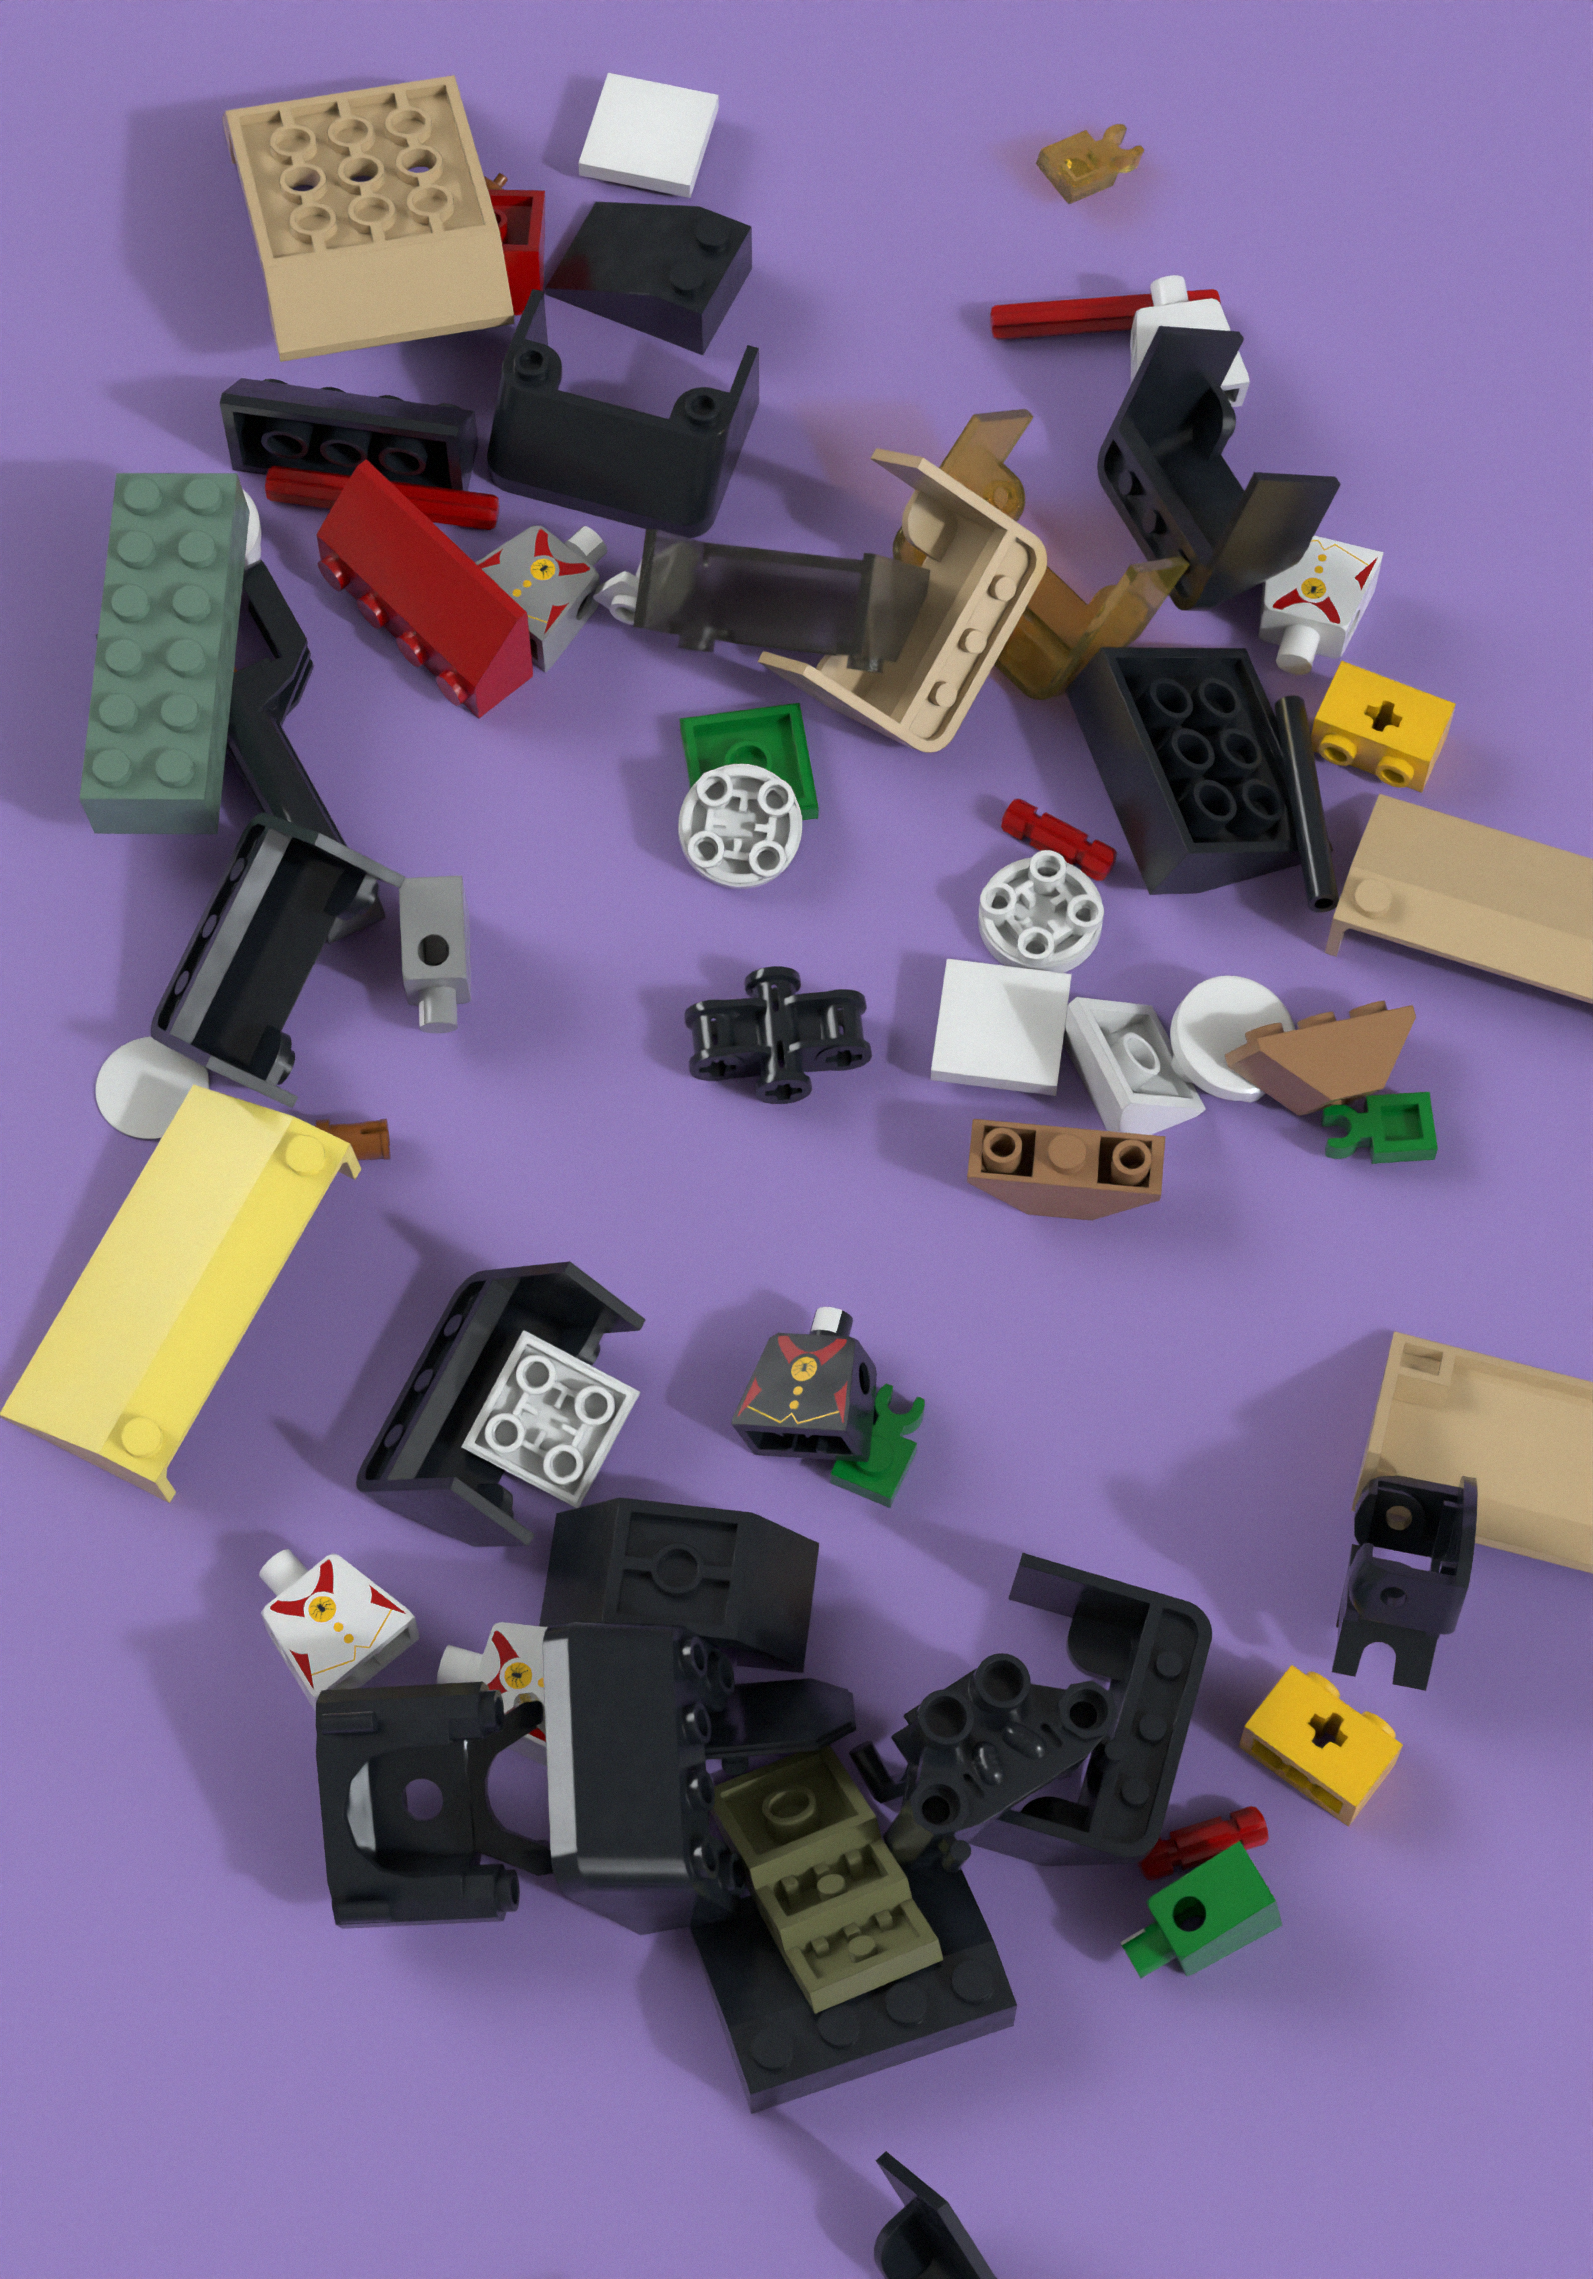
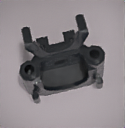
M993 1654L984 1659L978 1668L945 1689L930 1693L920 1705L904 1714L903 1717L909 1725L893 1734L891 1739L908 1763L905 1773L891 1776L872 1741L863 1742L853 1748L849 1755L874 1800L881 1804L903 1796L900 1812L883 1835L885 1844L899 1866L905 1871L929 1868L935 1860L942 1857L943 1868L948 1872H957L970 1857L971 1847L968 1842L1003 1813L1052 1781L1071 1777L1093 1749L1097 1754L1095 1758L1096 1768L1103 1773L1112 1771L1126 1752L1122 1742L1112 1740L1107 1734L1117 1718L1113 1694L1093 1680L1070 1684L1067 1689L1030 1684L1028 1669L1021 1660L1010 1654Z
M483 1681L321 1690L316 1702V1761L327 1883L332 1898L335 1924L338 1927L348 1929L504 1921L506 1912H516L519 1906L520 1888L517 1872L514 1869L505 1870L503 1864L480 1865L481 1854L537 1876L554 1873L551 1863L550 1843L547 1840L536 1841L506 1829L496 1818L488 1796V1777L497 1754L535 1730L537 1725L541 1724L544 1720L545 1708L536 1694L533 1692L518 1694L514 1700L513 1707L504 1713L501 1692L499 1690H489V1686ZM417 1779H426L438 1786L442 1793L443 1805L437 1816L430 1819H420L408 1811L406 1787L410 1782Z

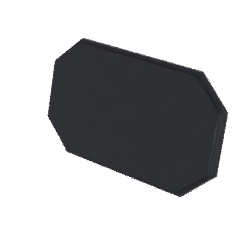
M813 1678L735 1684L733 1694L727 1696L725 1708L719 1712L709 1713L711 1738L705 1744V1760L721 1759L722 1768L727 1774L740 1775L748 1768V1756L821 1750L856 1731L853 1693L848 1692V1689Z

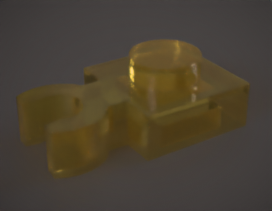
M1115 124L1108 127L1102 139L1095 141L1088 131L1084 130L1042 148L1036 165L1069 205L1113 186L1118 173H1128L1136 169L1144 149L1141 145L1129 150L1118 147L1122 144L1127 128L1124 124Z

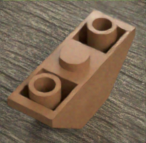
M1377 1001L1350 1010V1018L1336 1021L1334 1012H1325L1297 1022L1299 1028L1297 1030L1284 1032L1282 1023L1265 1025L1246 1032L1247 1043L1225 1054L1226 1062L1230 1069L1298 1116L1323 1111L1324 1108L1331 1105H1350L1384 1089L1416 1019L1414 1007L1409 1005L1388 1010L1385 1001Z
M973 1119L967 1183L1028 1215L1092 1221L1160 1201L1166 1136Z

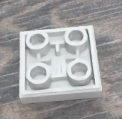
M608 73L578 163L579 175L691 198L718 112L719 95Z
M947 959L930 1080L1056 1096L1072 974Z
M523 1330L468 1433L462 1448L573 1507L579 1508L641 1392Z

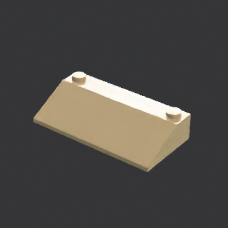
M1379 793L1332 919L1325 949L1326 954L1337 957L1345 931L1350 928L1593 1004V859Z
M1394 1331L1351 1511L1355 1512V1506L1366 1484L1379 1476L1400 1475L1456 1487L1459 1486L1462 1476L1476 1478L1478 1499L1475 1543L1593 1574V1382ZM1395 1506L1387 1511L1388 1516L1395 1521H1404L1411 1515L1410 1511L1402 1506Z

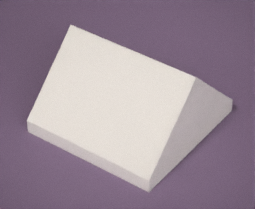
M1076 997L1068 1004L1063 1045L1107 1131L1152 1135L1195 1118L1206 1110L1193 1083H1187L1175 1074L1172 1067L1174 1053L1171 1041L1152 1005Z

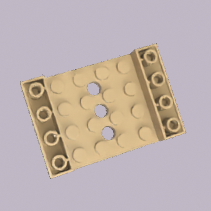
M455 75L233 109L224 112L222 116L223 128L232 164L237 165L266 284L270 322L280 362L515 324L500 230ZM415 167H427L429 171L422 173L408 170ZM358 176L371 177V180L365 182H356L351 179ZM300 185H311L314 187L308 191L293 190V188Z

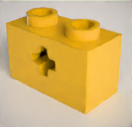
M1341 660L1314 719L1311 733L1313 751L1319 753L1325 760L1340 766L1350 765L1377 775L1381 781L1397 788L1408 787L1422 793L1448 736L1456 704Z
M1291 1665L1244 1726L1238 1747L1349 1827L1395 1766L1403 1744L1395 1739L1396 1734L1394 1730L1382 1718L1368 1711H1363L1360 1714L1340 1700L1338 1689L1325 1677L1312 1671L1304 1674ZM1325 1733L1332 1735L1336 1739L1334 1743L1329 1742L1323 1748L1313 1743L1314 1738L1320 1739Z

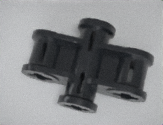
M765 967L747 975L744 981L745 991L752 998L701 1001L687 1008L684 1014L685 1024L687 1028L692 1030L694 1055L689 1060V1072L691 1075L704 1081H722L733 1078L760 1076V1079L754 1085L755 1095L757 1099L764 1103L788 1104L809 1096L812 1091L811 1079L804 1072L856 1069L864 1066L872 1057L870 1043L864 1040L861 1015L867 1009L865 996L858 991L850 989H836L796 995V992L801 987V978L796 970L788 967ZM772 1003L777 1004L778 1011L773 1010ZM838 1026L843 1028V1034L839 1033ZM713 1036H716V1037H717V1040H718V1044H717V1045H714V1044H713V1041H712V1037H713ZM778 1059L783 1060V1068L779 1067Z

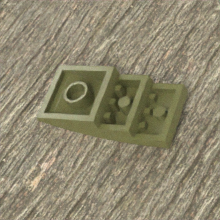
M830 1745L821 1750L797 1752L714 1786L715 1804L710 1812L731 1853H736L740 1856L746 1872V1886L786 1964L815 2014L943 1960L939 1940L912 1899L905 1873L881 1838L877 1817Z

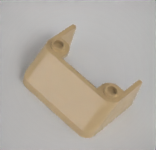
M876 448L870 459L915 489L903 512L902 529L907 541L927 557L870 660L855 651L837 649L826 654L820 660L816 669L807 663L766 651L762 652L757 662L825 706L909 748L932 753L945 748L954 738L1039 585L1046 570L1047 553L1044 544L1035 534L925 458Z

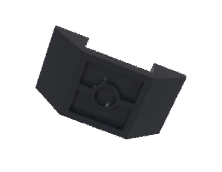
M619 1497L556 1513L539 1626L550 1627L574 1621L682 1625L712 1646L736 1648L737 1666L804 1673L819 1543L755 1513Z

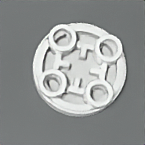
M731 764L704 773L691 787L680 810L678 835L686 859L702 877L722 887L749 889L772 881L789 866L801 841L802 815L795 794L786 781L758 766Z
M1044 850L1037 852L1032 858L1018 860L1005 866L990 879L980 895L979 931L988 951L1004 966L1065 973L1084 962L1097 946L1102 931L1104 907L1096 886L1085 873L1067 863L1059 853Z
M1218 976L1203 981L1193 988L1181 1001L1172 1019L1170 1038L1174 1053L1172 1067L1175 1074L1181 1080L1187 1083H1194L1205 1092L1218 1098L1250 1103L1258 1101L1266 1093L1230 1069L1227 1065L1225 1054L1246 1044L1245 1033L1253 1029L1273 1023H1282L1284 1032L1295 1030L1288 1010L1274 993L1253 980L1239 976Z

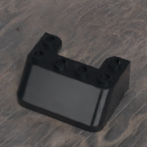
M574 1621L548 1627L543 1637L542 1654L550 1851L552 1868L559 1888L569 1898L639 1935L741 1918L740 1895L744 1894L746 1890V1872L742 1860L738 1854H732L725 1843L710 1835L708 1811H711L714 1807L715 1791L712 1779L706 1771L705 1744L711 1738L709 1713L722 1711L726 1706L727 1696L732 1695L734 1692V1673L726 1654L682 1625Z

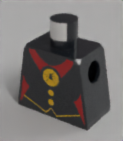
M820 1307L815 1311L809 1334L777 1333L769 1338L731 1422L754 1455L868 1462L871 1450L877 1371L875 1364L860 1342L849 1336L853 1318L847 1312L833 1307Z

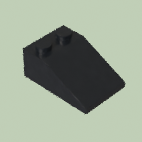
M595 202L545 288L546 295L704 355L752 269V226L700 206Z

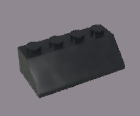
M241 378L221 395L220 408L232 469L235 471L267 475L270 467L281 466L351 476L356 467L367 459L389 481L468 491L478 448L475 411L465 410L447 403L430 405L409 402L391 395L373 397L346 393L334 387L317 389L288 385L277 379L260 381Z

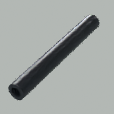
M1290 695L1282 697L1275 703V713L1308 907L1314 912L1322 913L1335 909L1339 902L1305 701L1299 696Z

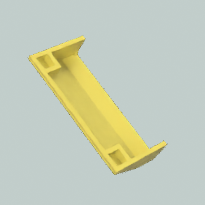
M193 1084L0 1412V1417L170 1503L176 1493L166 1478L170 1462L337 1172L356 1180L360 1173L361 1167L351 1144L294 1116Z

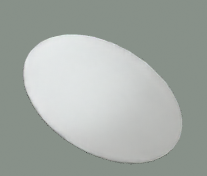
M144 1037L126 1043L108 1057L97 1077L96 1100L104 1118L118 1131L141 1139L162 1138L193 1084L209 1089V1076L206 1067L159 1043L152 1037Z

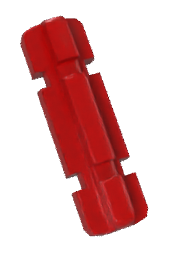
M1014 799L1009 804L1002 817L1001 828L1003 831L1020 840L1027 836L1031 839L1029 845L1040 851L1051 850L1059 853L1067 863L1073 866L1076 863L1081 865L1080 870L1096 881H1103L1109 875L1116 862L1117 851L1115 848L1098 839H1095L1093 843L1087 841L1089 836L1087 833L1047 812L1043 813L1042 816L1036 814L1038 807L1023 799Z
M1249 1806L1231 1812L1230 1820L1223 1821L1221 1816L1169 1832V1839L1162 1841L1161 1837H1159L1152 1852L1145 1859L1137 1862L1138 1867L1147 1880L1153 1881L1172 1875L1174 1873L1173 1867L1181 1866L1183 1871L1200 1866L1239 1841L1245 1850L1265 1845L1269 1840L1266 1821L1257 1807Z

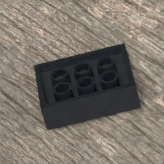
M1101 647L1069 684L1065 692L1149 895L1202 893L1300 865L1301 861L1277 719L1246 648ZM1329 841L1330 850H1331V852H1332V851H1333V848H1332V845H1331V843H1330V841Z
M941 1857L935 1860L929 1868L913 1871L902 1869L908 1879L912 1899L939 1940L943 1960L816 2014L786 1964L751 1895L740 1899L741 1918L689 1927L751 2114L1014 2026L1017 2009L1016 2000L992 1935L961 1868L957 1872L946 1871L942 1866Z

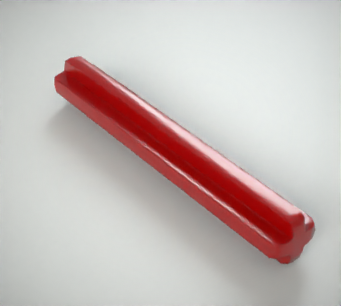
M1217 290L1187 291L1189 301L1213 298L1218 300L1221 305ZM1151 293L1001 304L991 307L990 328L993 338L997 340L1126 331L1132 329L1137 310L1153 307L1154 305Z
M272 466L269 468L265 479L266 497L270 501L332 509L351 476ZM390 481L434 523L487 530L496 527L500 511L499 499L496 495Z

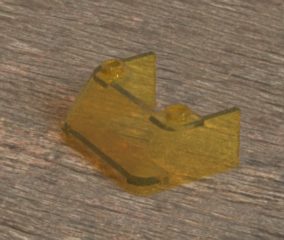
M1027 409L973 414L939 469L1017 522L1025 507V491L1020 479L1004 462L1034 416ZM901 526L893 541V559L899 572L912 584L927 556L907 541ZM1182 556L1130 564L1117 584L1100 589L1089 604H1086L1061 578L1046 566L1039 585L994 665L1019 690L1032 699L1045 700L1064 695L1066 693L1065 689L1101 647H1127L1142 634L1189 566V563Z

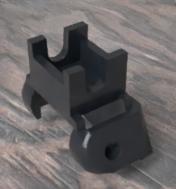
M1400 1475L1379 1476L1370 1480L1363 1488L1355 1506L1354 1536L1359 1545L1352 1544L1347 1574L1336 1620L1338 1637L1332 1665L1333 1673L1355 1677L1364 1649L1374 1642H1383L1392 1647L1396 1654L1392 1684L1426 1691L1437 1640L1440 1634L1446 1635L1455 1631L1469 1587L1477 1523L1478 1491L1476 1478L1462 1476L1459 1486L1456 1487ZM1402 1506L1407 1508L1411 1515L1404 1521H1395L1388 1516L1387 1511L1392 1507ZM1373 1546L1430 1557L1429 1571L1411 1568L1401 1562L1373 1557Z

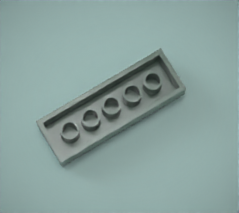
M116 473L79 797L94 834L218 835L250 514L237 473Z

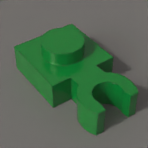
M1430 1092L1368 1095L1363 1106L1364 1113H1357L1354 1109L1345 1105H1331L1323 1109L1321 1116L1322 1127L1340 1126L1348 1133L1343 1138L1327 1139L1325 1156L1328 1158H1347L1354 1154L1358 1148L1369 1147L1371 1164L1435 1160L1438 1146Z
M886 1383L880 1388L875 1398L874 1414L876 1423L872 1427L871 1450L868 1462L837 1460L830 1473V1483L891 1508L917 1451V1443L904 1438L903 1435L914 1432L921 1425L924 1417L925 1400L917 1396L909 1412L901 1415L895 1414L888 1408L893 1397V1386Z

